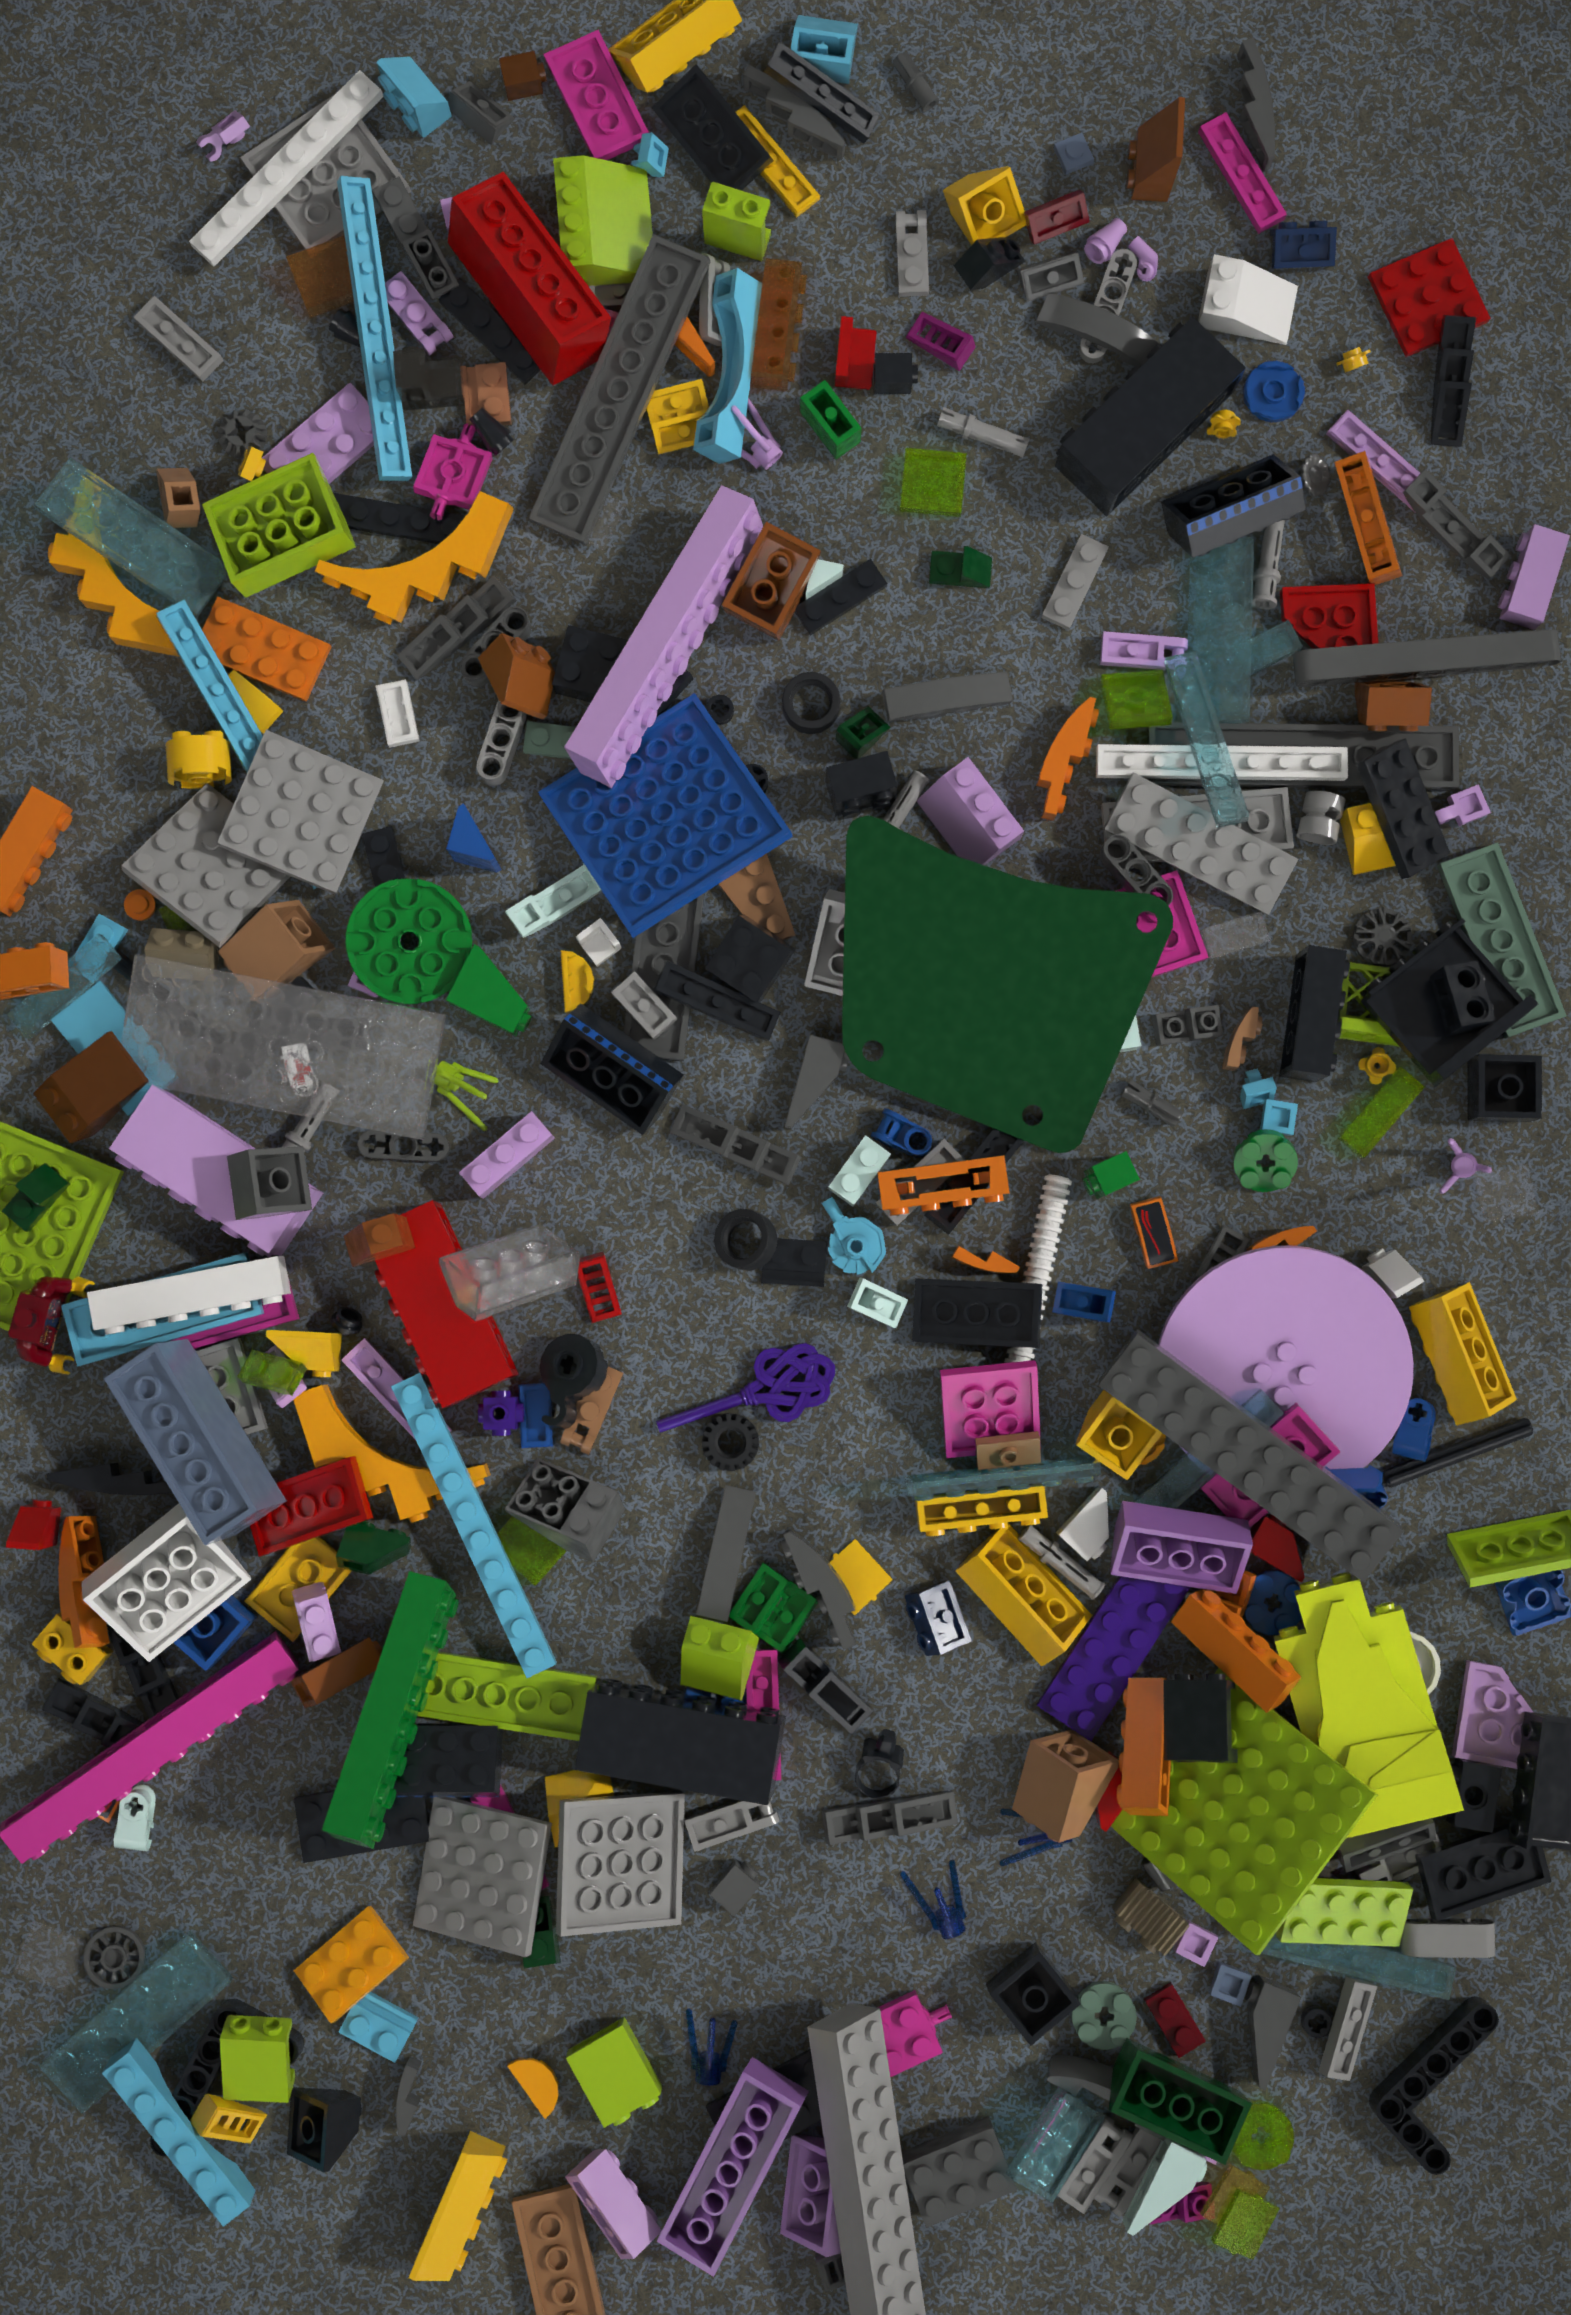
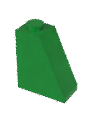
M474 944L446 1001L515 1037L519 1031L524 1033L532 1018L528 1014L530 1008L484 951Z

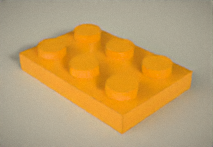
M368 1906L293 1971L332 2024L407 1961L409 1956L372 1906Z

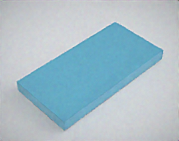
M98 981L51 1019L78 1054L107 1032L112 1031L149 1080L122 1108L129 1117H131L152 1085L166 1089L179 1078L102 981Z

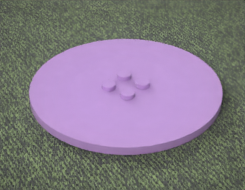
M1286 1245L1257 1248L1235 1255L1212 1267L1200 1276L1177 1301L1165 1322L1158 1345L1268 1426L1297 1402L1340 1450L1337 1456L1323 1466L1329 1469L1364 1468L1377 1457L1400 1426L1412 1391L1414 1366L1412 1346L1402 1316L1391 1298L1376 1281L1356 1265L1329 1252L1310 1247ZM1182 1448V1450L1187 1454V1456L1192 1461H1194L1201 1469H1203L1210 1475L1214 1472L1212 1469H1210L1208 1466H1206L1204 1463H1202L1200 1460H1198Z

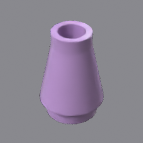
M1114 218L1109 224L1087 238L1084 250L1092 262L1101 264L1110 260L1121 238L1127 232L1125 223L1118 218Z

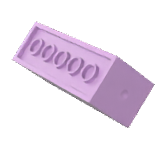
M154 1085L147 1091L109 1148L118 1154L115 1160L120 1164L139 1172L142 1170L143 1174L141 1177L157 1187L158 1185L165 1189L168 1187L170 1189L167 1193L169 1196L182 1204L187 1203L191 1206L194 1204L197 1206L194 1210L195 1213L208 1221L213 1220L216 1223L220 1221L223 1223L220 1228L221 1230L236 1239H247L250 1241L247 1247L261 1256L271 1257L272 1254L282 1256L312 1211L236 1220L227 1156L256 1148L172 1093ZM309 1184L313 1209L323 1192Z

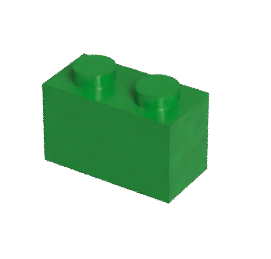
M826 380L800 397V413L836 460L861 443V426Z
M1127 1151L1084 1171L1086 1177L1082 1178L1086 1191L1090 1196L1095 1194L1096 1199L1140 1180Z

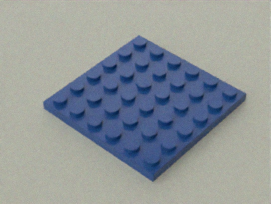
M695 693L656 717L654 724L648 727L642 736L638 751L634 754L632 753L627 761L623 776L616 780L612 788L581 774L578 768H575L538 792L632 938L793 837L786 823Z

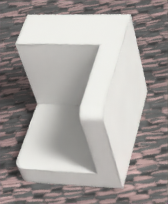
M601 918L576 936L578 943L597 967L622 949L619 941Z

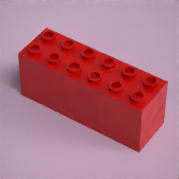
M504 171L452 197L448 233L449 246L551 385L554 386L596 363L607 340L611 316Z
M431 1200L401 1214V1216L407 1218L415 1248L375 1260L378 1270L374 1272L382 1288L387 1287L392 1297L388 1300L392 1313L395 1317L400 1316L405 1327L401 1329L407 1345H413L418 1354V1357L414 1358L419 1372L422 1376L426 1374L429 1378L431 1386L428 1387V1391L434 1404L440 1403L442 1408L451 1407L519 1375L441 1203Z

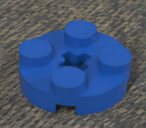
M1267 1570L1256 1574L1253 1590L1243 1615L1252 1628L1267 1635H1279L1280 1629L1296 1626L1302 1617L1294 1591L1299 1590L1300 1586L1291 1576L1280 1571ZM1272 1594H1277V1600L1281 1604L1279 1608L1274 1607L1273 1613L1268 1611V1605L1264 1603L1265 1597L1271 1598Z

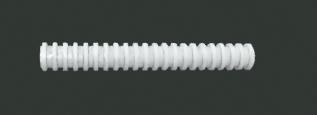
M1052 1174L1044 1176V1180L1047 1182L1046 1185H1042L1044 1195H1040L1042 1204H1038L1040 1214H1036L1038 1223H1034L1036 1233H1032L1031 1237L1034 1238V1242H1031L1029 1245L1032 1251L1028 1252L1027 1256L1030 1257V1260L1025 1264L1028 1270L1024 1271L1023 1276H1026V1279L1021 1282L1043 1285L1041 1310H1045L1043 1301H1047L1045 1291H1049L1050 1288L1047 1286V1282H1050L1052 1279L1049 1273L1053 1272L1054 1268L1051 1267V1263L1056 1260L1053 1254L1058 1251L1055 1245L1059 1243L1060 1239L1057 1236L1062 1232L1059 1226L1064 1223L1061 1217L1062 1214L1066 1213V1210L1063 1209L1064 1205L1068 1204V1200L1065 1199L1066 1195H1070V1191L1067 1189L1068 1186L1072 1185V1181L1069 1178ZM1008 1348L1009 1358H1005L1004 1362L1031 1361V1358H1035V1354H1032V1352L1036 1348Z

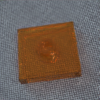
M344 235L286 256L310 319L354 303Z

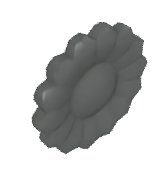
M1317 453L1307 455V458L1303 459V465L1300 466L1302 486L1306 488L1307 494H1311L1312 497L1323 496L1330 484L1328 464Z

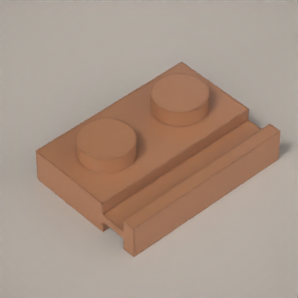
M506 362L478 364L475 367L461 366L466 424H469V427L470 424L473 425L469 419L483 407L502 425H512Z

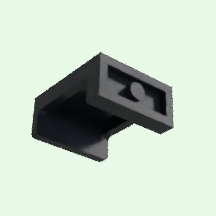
M1174 1674V1680H1164V1760L1171 1762L1238 1763V1750L1232 1748L1231 1689H1235V1683L1225 1680V1674H1206V1680H1194V1675Z

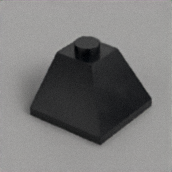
M293 2087L290 2100L287 2154L323 2173L330 2171L359 2131V2121L362 2112L361 2097L346 2090Z

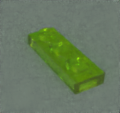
M1402 1067L1397 1068L1338 1139L1361 1159L1365 1158L1425 1086Z

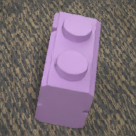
M318 1582L292 1590L309 1662L341 1653L324 1583Z

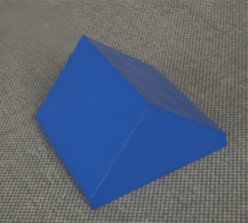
M464 803L458 806L446 850L454 862L496 873L501 871L500 865Z

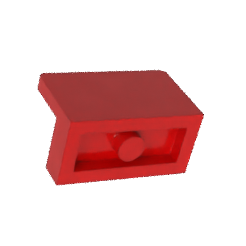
M841 316L835 387L870 390L872 386L877 332L871 329L853 328V317Z

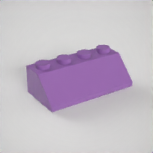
M1122 1501L1114 1530L1110 1574L1237 1594L1253 1546L1249 1522L1239 1518Z

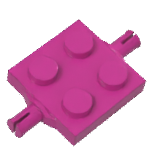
M464 424L459 439H447L433 434L413 486L414 493L432 498L435 501L429 514L433 519H436L437 516V520H442L447 505H455L470 510L479 491H481L493 458L492 452L477 448L471 443L476 432L475 427L471 424L470 427L469 424Z
M916 1990L877 2007L881 2011L890 2077L943 2053L936 2037L935 2025L952 2018L947 2004L929 2013L921 2004Z

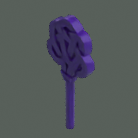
M807 1343L795 1345L787 1351L778 1348L765 1349L756 1357L754 1371L757 1379L754 1382L745 1385L738 1393L657 1420L659 1432L679 1427L742 1404L752 1406L766 1403L768 1412L773 1418L780 1422H790L798 1418L805 1407H815L827 1401L830 1395V1384L835 1376V1365L830 1358L818 1354L815 1347ZM803 1353L808 1354V1356H805V1357H803V1358H801V1359H799L798 1357H796V1356H798L799 1354H803ZM770 1358H776L777 1360L764 1371L765 1362ZM787 1363L791 1365L778 1379L774 1378ZM819 1364L825 1368L824 1376L818 1372ZM800 1372L806 1375L804 1382L790 1381ZM765 1385L772 1387L769 1393L754 1394ZM782 1390L789 1392H801L799 1397L779 1395ZM820 1390L818 1395L810 1397L812 1392ZM776 1405L794 1407L788 1412H782Z

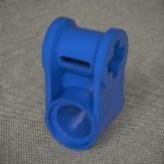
M884 1108L882 1111L884 1116L876 1132H872L870 1137L915 1158L927 1155L932 1145V1136L929 1131L909 1121L904 1116ZM891 1123H893V1125H892V1127H891L889 1133L886 1134V1132H887V1130L889 1129ZM914 1135H922L926 1139L927 1145L922 1150H914L909 1145V1139Z
M1421 1398L1409 1400L1407 1410L1395 1435L1393 1454L1422 1462L1426 1461L1436 1418L1435 1408L1430 1402ZM1420 1405H1423L1422 1410L1427 1412L1426 1418L1420 1417L1419 1422H1416L1417 1417L1412 1415V1410L1419 1409Z

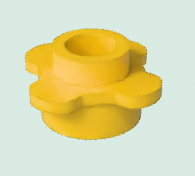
M1357 347L1343 353L1344 360L1337 362L1336 365L1342 364L1344 372H1349L1368 364L1366 354L1371 351L1369 349L1362 352L1361 348Z
M1230 410L1216 411L1210 418L1211 426L1207 428V434L1215 435L1221 439L1235 437L1237 435L1236 427L1240 425L1241 420Z
M1380 1047L1374 1048L1370 1056L1362 1058L1358 1062L1359 1069L1367 1073L1370 1083L1374 1085L1380 1084L1383 1077L1396 1071V1064L1385 1054V1050ZM1375 1063L1380 1065L1379 1069L1375 1068Z

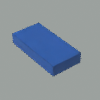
M544 1383L519 1384V1403H524V1422H520L521 1448L554 1446L553 1427L542 1421V1416L544 1415L552 1417L550 1391Z

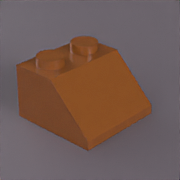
M501 633L478 657V660L501 704L544 720L548 714L553 689L552 683L555 675V670L549 661L551 659L550 655L541 646L535 647L519 637L514 638Z
M1373 681L1355 683L1358 720L1360 723L1368 725V730L1387 731V726H1399L1400 731H1418L1419 726H1429L1432 688L1418 682Z

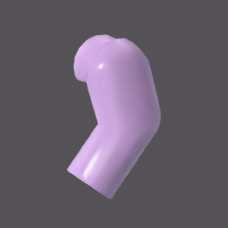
M1137 236L1128 248L1139 258L1138 277L1142 281H1151L1157 274L1158 255Z

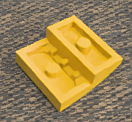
M702 379L653 392L646 410L658 455L694 446L697 420L709 408Z

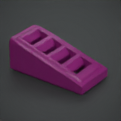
M924 312L920 313L906 335V339L958 371L961 370L976 347L972 335ZM927 324L932 326L925 338L920 337ZM937 331H940L941 334L935 344L930 342ZM949 337L952 340L948 347L945 349L942 346Z

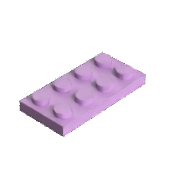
M351 383L347 384L262 457V459L266 460L263 468L265 472L270 473L308 454L314 453L330 484L374 446L368 401Z

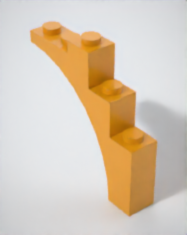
M81 476L80 485L76 486L73 494L75 504L73 515H70L67 520L68 535L56 533L54 543L51 542L48 548L49 563L58 572L84 577L78 583L77 594L79 600L86 608L114 613L108 619L107 633L116 645L180 657L157 618L156 613L159 610L142 602L126 589L116 576L106 556L100 535L99 505L102 488L94 478Z
M479 491L471 509L457 528L435 548L413 560L391 567L373 569L341 567L319 560L315 572L324 576L322 582L337 589H340L341 584L352 588L351 595L368 601L370 596L367 608L375 612L373 618L391 625L393 620L402 623L416 589L415 595L427 601L433 602L434 598L444 601L457 567H459L458 573L475 580L477 575L483 578L487 577L514 508L505 501Z
M328 1384L305 1390L293 1400L315 1468L356 1456L368 1497L387 1491L385 1485L388 1484L400 1520L409 1518L410 1523L429 1517L427 1511L435 1508L431 1496L435 1495L437 1501L443 1499L429 1468L413 1466L391 1458L370 1445L359 1435L337 1407ZM487 1463L467 1468L475 1487L484 1485V1478L491 1475Z

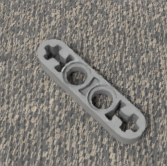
M1120 249L1113 253L1094 303L1095 306L1118 316L1120 315L1137 267V258L1132 251ZM1125 259L1127 260L1128 267H1125L1121 278L1116 277L1119 268L1118 263ZM1111 286L1116 287L1120 290L1121 296L1115 300L1106 297L1104 290ZM1082 338L1079 345L1080 357L1085 362L1092 364L1101 361L1107 349L1097 345L1099 350L1091 354L1088 352V346L1092 342Z

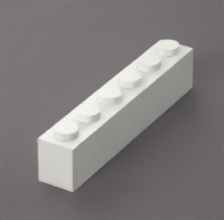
M275 1256L87 1292L93 1330L104 1329L105 1335L125 1332L124 1325L136 1323L137 1329L156 1326V1319L168 1317V1323L188 1320L187 1313L199 1311L200 1317L219 1314V1307L231 1305L232 1311L251 1308L250 1301L262 1299L263 1305L283 1301L282 1295L291 1294L285 1257Z

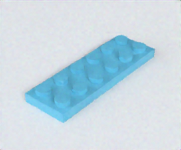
M241 1253L154 1279L249 1262L250 1259L248 1253ZM88 1297L61 1305L77 1367L146 1348L155 1343L167 1342L265 1314L260 1299L250 1301L251 1308L232 1311L231 1305L219 1307V1314L200 1317L199 1311L187 1313L188 1320L168 1323V1317L156 1319V1326L137 1329L136 1323L124 1325L125 1332L105 1335L104 1329L93 1330Z

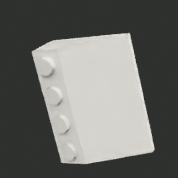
M177 1504L82 1581V1598L87 1605L150 1662L251 1580V1576L222 1540L205 1546L180 1504Z

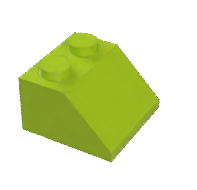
M690 1616L681 1649L680 1685L742 1701L759 1637L750 1630Z

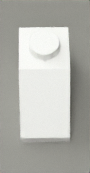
M1382 1248L1367 1257L1369 1263L1362 1266L1364 1272L1376 1281L1391 1299L1400 1297L1424 1282L1417 1271L1396 1250L1385 1252Z
M1099 1486L1056 1531L1086 1561L1091 1557L1094 1560L1098 1558L1106 1549L1105 1541L1109 1538L1107 1492Z

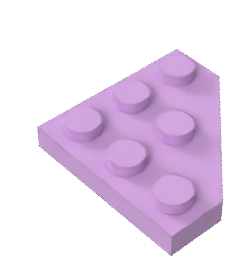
M1466 1660L1452 1756L1518 1769L1516 1762L1520 1754L1521 1725L1524 1721L1525 1711H1533L1510 1682L1508 1675L1502 1667Z

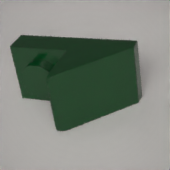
M964 546L962 553L932 551L929 583L990 588L992 557L969 546Z
M44 1163L16 1183L15 1186L19 1191L1 1212L24 1231L30 1232L71 1183L47 1163Z

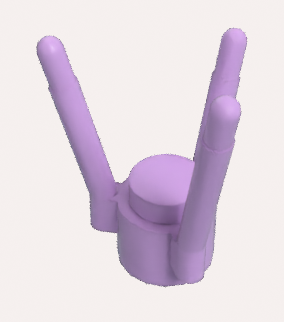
M748 398L747 408L764 436L758 433L736 406H732L731 410L756 440L751 447V450L754 452L753 455L742 449L741 457L749 461L756 469L761 465L767 470L782 456L783 452L780 449V444L773 438Z
M1449 1138L1448 1144L1456 1155L1451 1162L1453 1174L1442 1185L1439 1192L1444 1194L1459 1177H1470L1476 1171L1491 1173L1492 1169L1489 1166L1477 1163L1476 1158L1472 1154L1463 1153L1454 1139Z

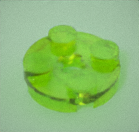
M1262 2100L1251 2101L1252 2106L1232 2151L1242 2165L1256 2170H1269L1280 2164H1285L1290 2158V2151L1294 2144V2131L1290 2120L1280 2108L1270 2102ZM1259 2127H1263L1264 2131L1269 2133V2137L1265 2138L1264 2143L1259 2144L1257 2139H1252V2134L1258 2133Z

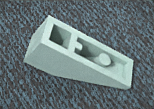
M1165 2138L1164 2141L1161 2140L1122 2220L1127 2233L1134 2236L1189 2194L1196 2182H1201L1207 2170L1205 2156L1168 2138Z

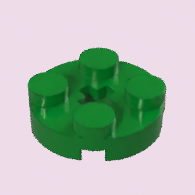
M1262 1129L1250 1133L1248 1138L1243 1140L1241 1144L1239 1142L1233 1153V1166L1243 1187L1258 1192H1271L1289 1186L1297 1170L1298 1158L1295 1147L1283 1134L1275 1130ZM1263 1155H1269L1270 1160H1274L1267 1167H1262L1261 1164L1256 1162L1257 1160H1262Z

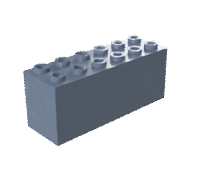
M188 1339L155 1343L104 1378L205 1546L237 1535L287 1501Z

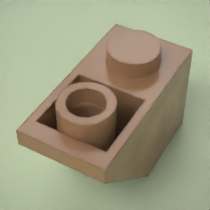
M157 469L156 473L165 527H197L200 504L196 481L189 469Z

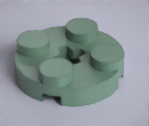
M1108 1981L1093 1982L1084 1988L1080 1994L1078 1993L1077 1996L1081 2005L1071 2012L1072 2024L1080 2040L1093 2048L1109 2050L1123 2046L1126 2038H1130L1136 2026L1137 2015L1135 2006L1128 1993L1119 1985ZM1102 2007H1107L1108 2013L1113 2014L1112 2019H1107L1106 2024H1101L1100 2019L1095 2017V2013L1101 2012Z

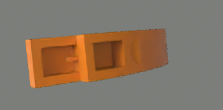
M1089 697L1075 710L1058 732L1047 753L1036 786L1048 788L1041 817L1043 819L1054 821L1057 813H1063L1067 796L1062 795L1064 783H1070L1073 766L1068 765V763L1079 765L1083 756H1089L1092 739L1087 738L1089 728H1095L1099 709L1094 708L1096 698Z
M96 1516L66 1517L61 1535L58 1567L60 1610L62 1621H70L75 1648L103 1647L110 1643L106 1621L87 1605L82 1598V1581L104 1564Z

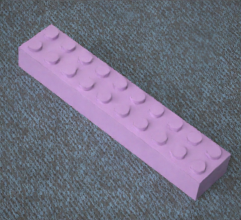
M722 485L564 747L581 774L610 788L613 787L616 780L623 776L626 763L632 753L634 754L638 751L646 729L654 724L658 708L663 701H667L670 697L674 682L679 675L685 672L689 657L694 649L699 648L703 641L705 630L709 624L716 620L720 605L727 596L763 528L754 499Z

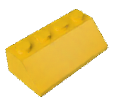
M673 0L608 50L613 60L637 89L647 93L654 92L663 86L664 80L670 75H675L685 70L688 66L687 62L695 56L699 57L710 51L711 44L719 38L723 39L730 36L735 31L734 27L742 22V18L733 0Z
M1470 1282L1409 1306L1411 1320L1419 1331L1423 1341V1350L1431 1361L1435 1371V1380L1443 1391L1447 1401V1410L1453 1417L1456 1426L1488 1418L1517 1400Z
M1008 1523L1007 1528L994 1531L968 1555L956 1569V1572L1041 1666H1044L1068 1649L1093 1615L1055 1573L1039 1560V1556L1018 1540L1019 1534Z
M469 2132L408 2277L409 2279L414 2281H450L454 2269L461 2271L468 2255V2251L463 2249L467 2239L474 2240L481 2224V2220L476 2217L481 2207L487 2210L495 2191L490 2188V2184L494 2176L500 2179L508 2159L502 2157L506 2146L475 2132Z

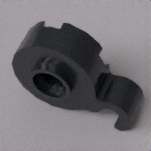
M565 1334L556 1337L547 1345L541 1356L539 1369L542 1381L550 1391L552 1402L557 1403L560 1407V1413L556 1418L547 1415L542 1416V1421L545 1424L558 1429L570 1428L577 1419L576 1401L583 1400V1397L601 1388L607 1376L608 1363L604 1360L599 1344L579 1334ZM573 1363L577 1364L575 1371L570 1370Z

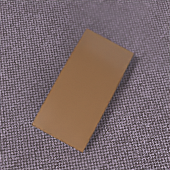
M1252 1007L1247 1010L1234 1028L1225 1050L1222 1064L1223 1070L1235 1071L1239 1068L1240 1064H1244L1246 1046L1242 1045V1041L1250 1042L1256 1038V1035L1261 1033L1262 1016H1258L1259 1007Z

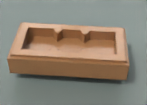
M1038 1431L975 1438L978 1470L1041 1463L1040 1436Z

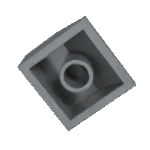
M303 1146L248 1149L227 1156L236 1220L265 1218L312 1210Z

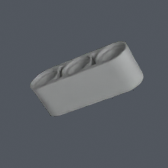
M499 700L496 704L476 766L481 779L489 786L501 785L507 778L527 718V714L521 711L515 717L504 716L508 706L501 704ZM498 736H509L510 740L505 746L494 745ZM497 764L500 766L497 774L493 776L485 774L487 766Z
M1406 1918L1401 1938V1954L1411 1957H1494L1495 1922L1482 1918V1922H1471V1918H1450V1921H1436L1432 1918H1418V1921H1407Z

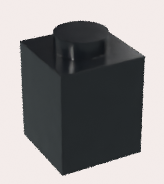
M875 353L874 394H911L912 384L918 383V364H912V353Z

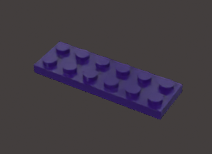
M1118 1576L1037 1702V1706L1086 1739L1092 1741L1127 1687L1128 1678L1134 1676L1190 1587Z

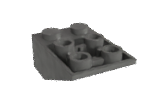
M537 1458L509 1501L505 1511L566 1551L594 1562L625 1512V1508L618 1491Z

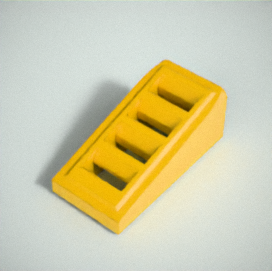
M205 2094L191 2118V2124L202 2137L251 2144L267 2114L257 2108L232 2100H223V2097ZM248 2119L243 2130H240L245 2120Z

